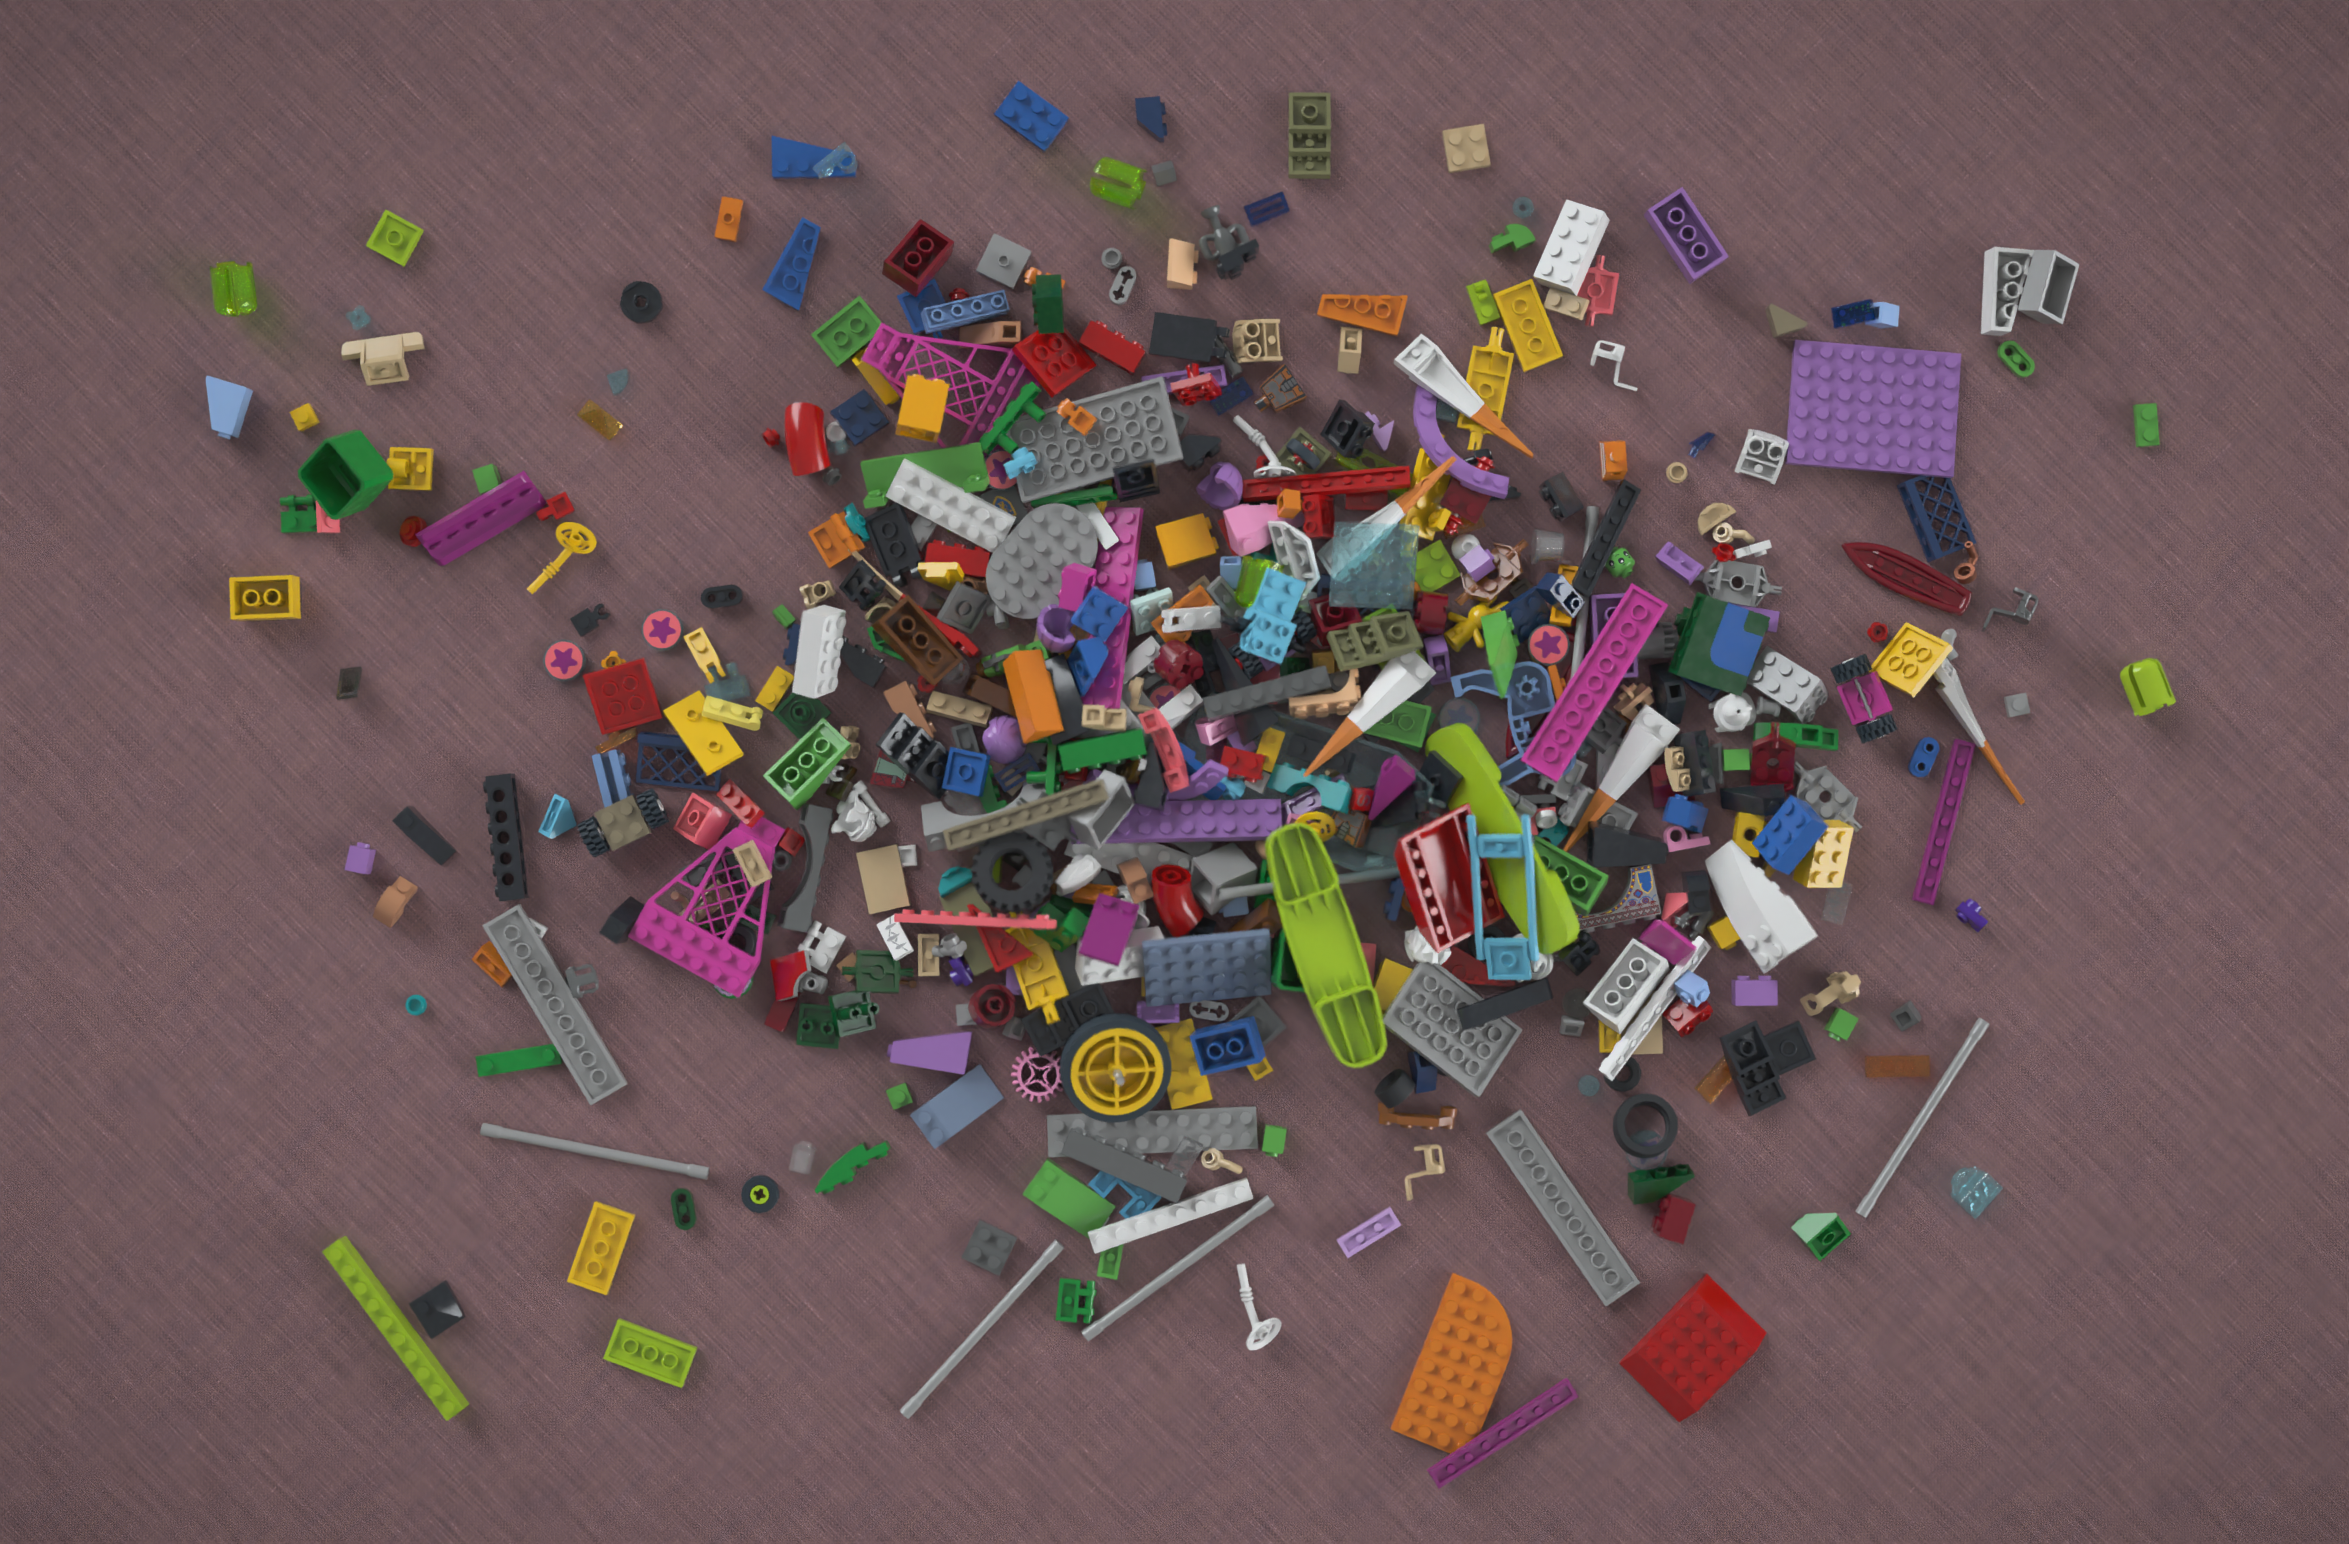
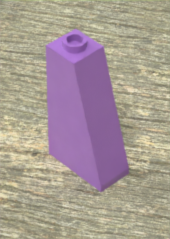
M965 1031L894 1040L893 1045L889 1044L887 1057H890L891 1063L964 1075L966 1073L973 1032Z

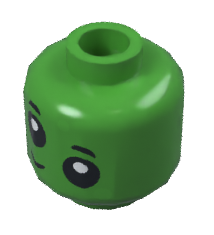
M1614 547L1605 567L1614 578L1621 576L1626 578L1632 574L1635 561L1625 548Z

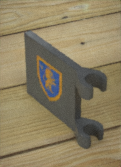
M1014 485L1006 489L994 488L977 496L1015 516L1016 519L1012 526L1019 524L1028 514Z

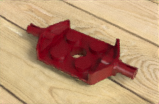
M1775 722L1771 723V733L1753 741L1750 784L1751 786L1784 784V791L1787 792L1794 789L1796 743L1780 735V723L1776 722V729ZM1771 758H1775L1779 761L1776 765L1773 766L1767 763V761Z

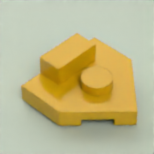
M958 562L918 563L917 570L925 581L947 590L953 589L956 582H961L964 578V572Z

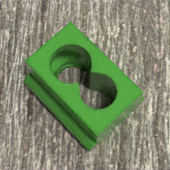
M783 604L772 611V615L785 629H788L796 621Z

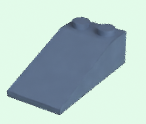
M979 1064L911 1113L910 1116L933 1148L936 1149L1001 1101L1004 1096L981 1064Z

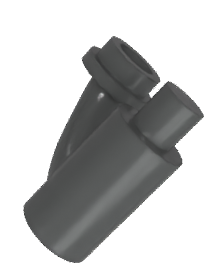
M1711 910L1688 913L1687 911L1680 917L1675 916L1674 923L1685 929L1690 924L1687 921L1695 917L1690 925L1692 930L1688 937L1695 940L1699 933H1704L1715 912Z

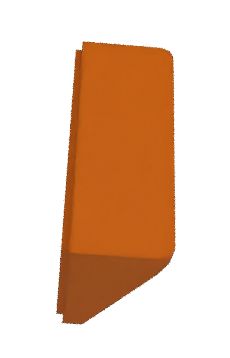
M490 941L485 943L471 959L502 988L513 977L494 944Z

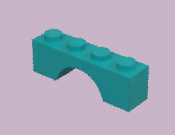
M1283 762L1280 765L1275 763L1266 787L1293 796L1303 787L1315 786L1321 796V805L1348 815L1353 789L1349 788V783L1341 780L1334 783L1331 782V777L1323 774L1316 777L1313 776V772L1304 777L1307 769L1301 768V771L1294 769L1295 766Z

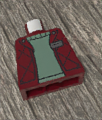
M880 750L870 784L905 788L907 781L916 783Z

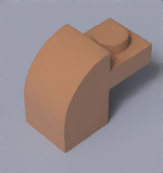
M1137 857L1116 865L1123 884H1126L1134 904L1154 896L1145 870Z
M400 876L391 887L389 886L379 899L373 918L391 928L403 914L406 903L417 892L418 887Z

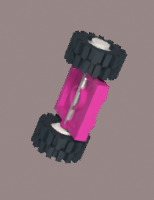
M1866 654L1853 657L1830 668L1836 683L1849 679L1852 680L1837 686L1852 725L1869 720V722L1856 727L1861 743L1881 738L1898 729L1892 714L1877 718V716L1893 709L1877 671L1860 677V674L1872 670Z

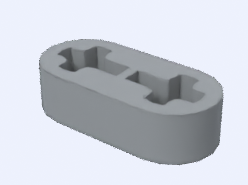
M1124 266L1118 271L1110 289L1109 297L1115 305H1123L1127 301L1136 282V272L1130 266ZM1131 272L1132 280L1128 279L1126 284H1122L1124 280L1122 273ZM1120 287H1122V295L1124 296V298H1119L1118 300H1115V295L1113 293H1118Z
M1201 1001L1202 1007L1208 1008V1012L1201 1011L1200 1014H1196V1010L1193 1009V1006H1197L1198 1002H1192L1189 1006L1191 1015L1196 1018L1223 1021L1229 1014L1228 1007L1222 1002ZM1218 1006H1222L1225 1014H1221V1017L1218 1018L1216 1013L1210 1012V1008L1218 1009Z

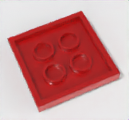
M1065 327L1064 333L1039 334L1037 330L1012 348L1015 355L1051 398L1096 367L1094 361Z
M644 657L583 675L602 735L663 718Z

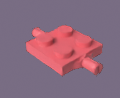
M1596 255L1595 267L1588 269L1577 296L1589 300L1585 312L1587 313L1585 326L1589 327L1594 326L1595 315L1604 314L1611 316L1613 314L1619 273L1603 269L1605 259L1603 255Z

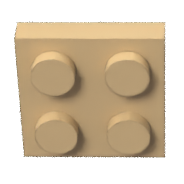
M1484 124L1442 131L1449 173L1490 167Z

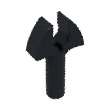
M1489 449L1473 451V456L1463 460L1473 465L1479 463L1476 458L1481 459L1484 456L1492 460L1493 457Z

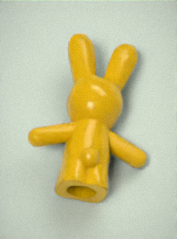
M1497 596L1489 603L1481 601L1480 604L1470 609L1467 618L1449 612L1447 618L1457 624L1444 633L1446 643L1453 650L1459 652L1463 645L1473 636L1477 647L1483 648L1485 643L1479 629H1483L1481 617L1500 612V608L1508 604L1509 601L1501 602L1491 609L1489 607L1497 599Z

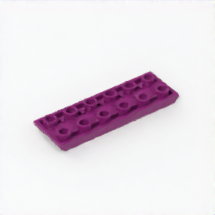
M522 471L418 532L416 537L439 566H444L543 508L547 502L527 473Z

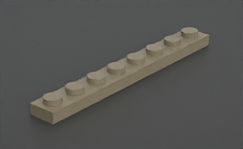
M1099 779L945 829L943 834L948 850L952 851L1110 799L1104 779Z

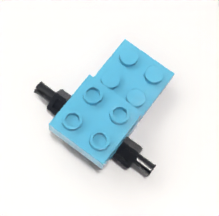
M1267 567L1252 606L1248 605L1244 618L1240 616L1232 618L1222 614L1219 622L1229 625L1231 631L1241 634L1240 649L1279 664L1282 663L1285 653L1291 649L1303 654L1306 646L1295 642L1293 633L1297 625L1292 623L1291 620L1306 582Z

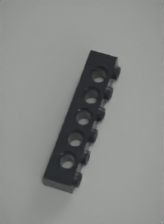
M515 774L485 776L486 781L483 782V789L488 796V802H486L485 807L486 813L490 814L488 832L489 835H492L493 841L490 844V852L495 859L492 870L494 877H497L495 895L499 897V901L529 898ZM500 790L505 794V798L501 802L496 798V794ZM501 811L507 814V819L503 823L498 818ZM503 832L509 834V841L507 843L501 841ZM507 852L512 857L509 864L503 861V856ZM509 873L514 877V882L511 885H508L505 881L506 875Z

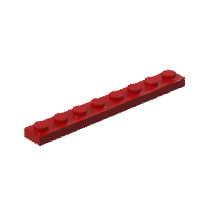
M1398 466L1243 480V501L1276 500L1284 489L1300 491V497L1316 494L1334 495L1411 488L1410 467Z

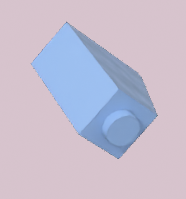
M207 375L206 387L211 428L218 432L217 436L229 440L231 436L238 438L253 390Z

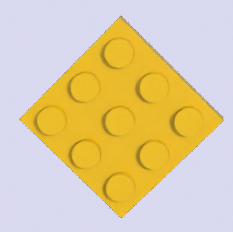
M1906 622L1871 665L1872 670L1868 672L1877 671L1881 681L1915 697L1952 651L1953 647L1949 643Z

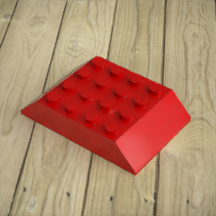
M1469 803L1403 836L1398 840L1394 852L1417 928L1436 953L1475 933L1471 855L1467 816L1473 814ZM1479 856L1483 928L1505 917L1487 858Z
M1706 1273L1629 1351L1619 1364L1678 1422H1681L1696 1413L1757 1351L1767 1332Z

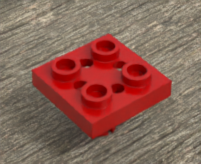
M1196 363L1192 364V368L1190 364L1186 366L1188 379L1170 383L1171 391L1182 406H1191L1202 400H1213L1217 396L1222 395L1221 387L1212 374L1200 375L1199 365Z

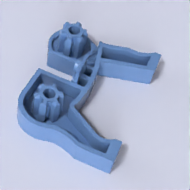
M1534 662L1515 664L1505 698H1508L1509 724L1519 754L1498 766L1501 772V779L1498 782L1500 787L1503 784L1505 786L1510 785L1529 773L1541 774L1520 761L1535 738L1528 737V734L1532 732L1529 721L1525 722L1524 718L1552 711L1555 706L1550 676L1544 667ZM1480 669L1450 677L1456 698L1463 696L1467 691L1473 689L1499 696L1491 670ZM1576 753L1561 776L1568 774L1574 767Z

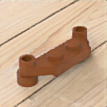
M1381 1101L1378 1102L1379 1124L1390 1125L1393 1122L1400 1124L1402 1128H1413V1125L1421 1126V1129L1433 1130L1434 1127L1439 1126L1443 1129H1454L1457 1107L1441 1106L1440 1115L1395 1112L1394 1108L1389 1109Z

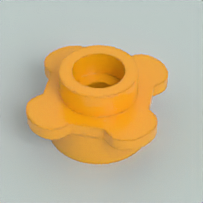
M611 651L609 656L601 661V666L608 668L613 666L612 662L618 665L625 663L626 660L621 659L616 651Z

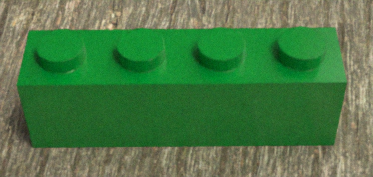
M1140 727L1126 730V732H1114L1058 744L1063 771L1068 770V773L1079 772L1081 767L1086 766L1089 769L1099 768L1101 763L1109 762V765L1122 763L1121 759L1130 758V761L1142 758V755L1147 754Z

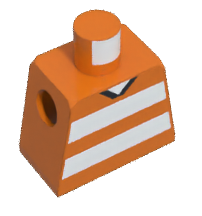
M1600 441L1602 481L1623 480L1627 473L1625 441Z

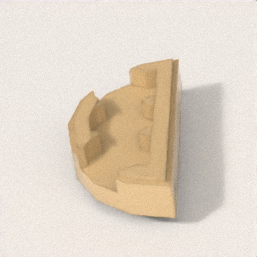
M1713 503L1707 506L1698 518L1700 535H1703L1731 516L1736 510L1724 503Z

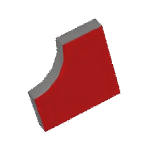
M802 950L770 960L776 1001H783L798 996L800 980L811 971L808 950Z

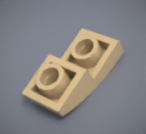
M1684 747L1664 748L1666 771L1673 791L1689 790L1691 782L1690 769L1683 768Z

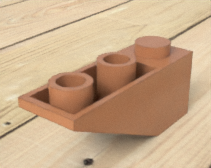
M998 321L960 327L959 342L1012 349L1022 341L1021 321Z
M904 681L883 692L892 711L896 714H899V712L905 713L916 726L922 727L932 739L936 738L934 733L937 731L932 721L927 722L924 716L927 711L923 703H918L915 698L918 693L913 683L908 684L907 681Z

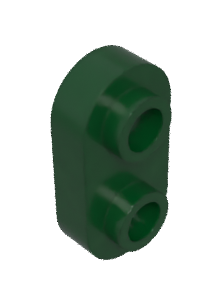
M687 1188L676 1189L671 1195L674 1221L679 1229L689 1230L697 1221L693 1195ZM679 1195H685V1202L679 1200ZM684 1215H688V1216H689V1218H690V1221H689V1222H684V1221H683V1216H684Z

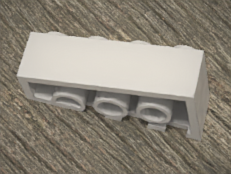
M1993 247L1985 251L1981 320L1982 335L2002 336L2011 332L2018 309L2017 304L2024 289L2023 283L2028 275V266L2033 257L2034 250Z

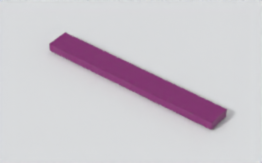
M1954 739L1912 897L1914 901L1934 906L1976 746L1974 743Z
M1567 1378L1563 1379L1427 1469V1472L1437 1488L1440 1489L1578 1398V1394Z

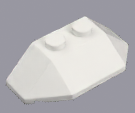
M1268 521L1280 572L1306 582L1300 597V601H1302L1320 579L1311 540L1305 533L1286 522Z

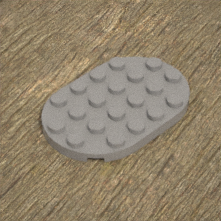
M1058 503L1042 505L1028 513L995 550L988 562L986 584L995 604L1005 613L1019 619L1038 618L1041 610L1046 606L1048 607L1051 604L1058 605V594L1062 587L1061 574L1064 567L1077 563L1092 568L1095 562L1098 543L1094 527L1089 519L1074 507Z

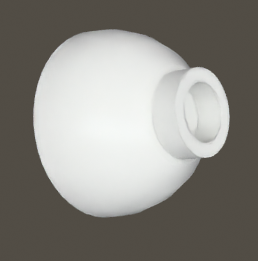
M1461 534L1452 543V553L1459 560L1469 551L1480 545V542L1474 535Z

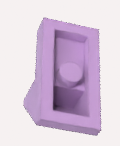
M1368 411L1365 415L1375 423L1372 428L1374 431L1372 438L1383 454L1388 448L1394 420L1379 428L1380 422L1375 414L1371 415Z

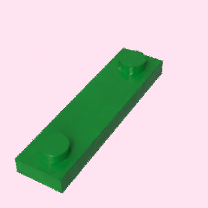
M1102 484L1094 489L1056 494L1031 501V506L1036 509L1042 505L1053 503L1072 507L1116 500L1117 492L1112 486Z
M554 1044L475 1056L478 1077L563 1063L562 1057Z

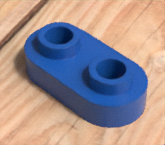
M1922 738L1917 743L1908 764V770L1912 776L1924 777L1930 772L1939 752V744L1934 738ZM1927 744H1930L1932 746V750L1930 752L1926 750ZM1919 763H1922L1924 766L1921 771L1917 768Z

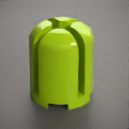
M2145 658L2142 661L2133 662L2124 667L2120 672V680L2135 716L2156 712L2157 709L2164 706L2163 704L2167 703V706H2170L2176 702L2162 664L2158 659Z

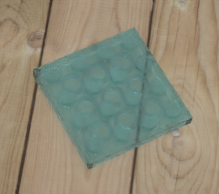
M1335 522L1329 606L1413 609L1419 525Z

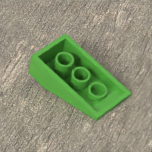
M1505 610L1481 617L1489 664L1500 699L1506 695L1518 656L1516 647L1520 646L1517 634L1512 633V630L1515 629L1512 618H1507Z
M822 718L763 777L794 809L798 810L812 797L850 748L851 744L831 724Z
M1534 835L1532 843L1545 869L1553 870L1558 874L1574 911L1587 917L1606 886L1608 875Z
M1047 1158L1023 1192L1025 1197L1088 1239H1090L1088 1232L1101 1228L1116 1207V1205L1106 1198L1103 1199L1095 1190L1050 1158Z

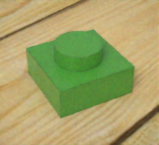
M906 1082L886 1090L893 1110L914 1102Z

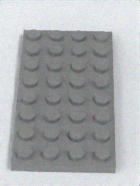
M1163 376L1073 401L1077 405L1074 408L1075 410L1081 406L1098 419L1086 436L1067 423L1071 418L1070 416L1065 419L1057 413L1058 406L1043 410L1046 416L1040 423L1028 414L1020 416L1006 434L1019 445L1018 449L1026 447L1029 452H1033L1037 460V464L1034 465L1035 468L1028 473L1021 472L1016 476L1023 503L1114 478L1112 468L1149 459H1154L1155 465L1159 466L1184 459Z

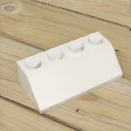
M1632 939L1583 1004L1602 1023L1621 1034L1670 970L1668 961L1640 942Z

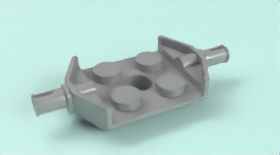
M1715 559L1708 570L1700 573L1695 579L1696 581H1702L1708 596L1728 603L1756 607L1766 594L1781 595L1782 592L1781 586H1774L1768 583L1763 566L1730 560L1719 562ZM1734 577L1742 579L1743 583L1740 588L1733 587L1732 579Z
M1798 761L1794 763V771L1799 775L1794 796L1807 802L1822 820H1840L1854 827V831L1858 832L1862 825L1854 819L1853 815L1859 798L1855 797L1827 769V766L1807 770ZM1822 791H1827L1830 794V799L1827 803H1823L1819 798Z

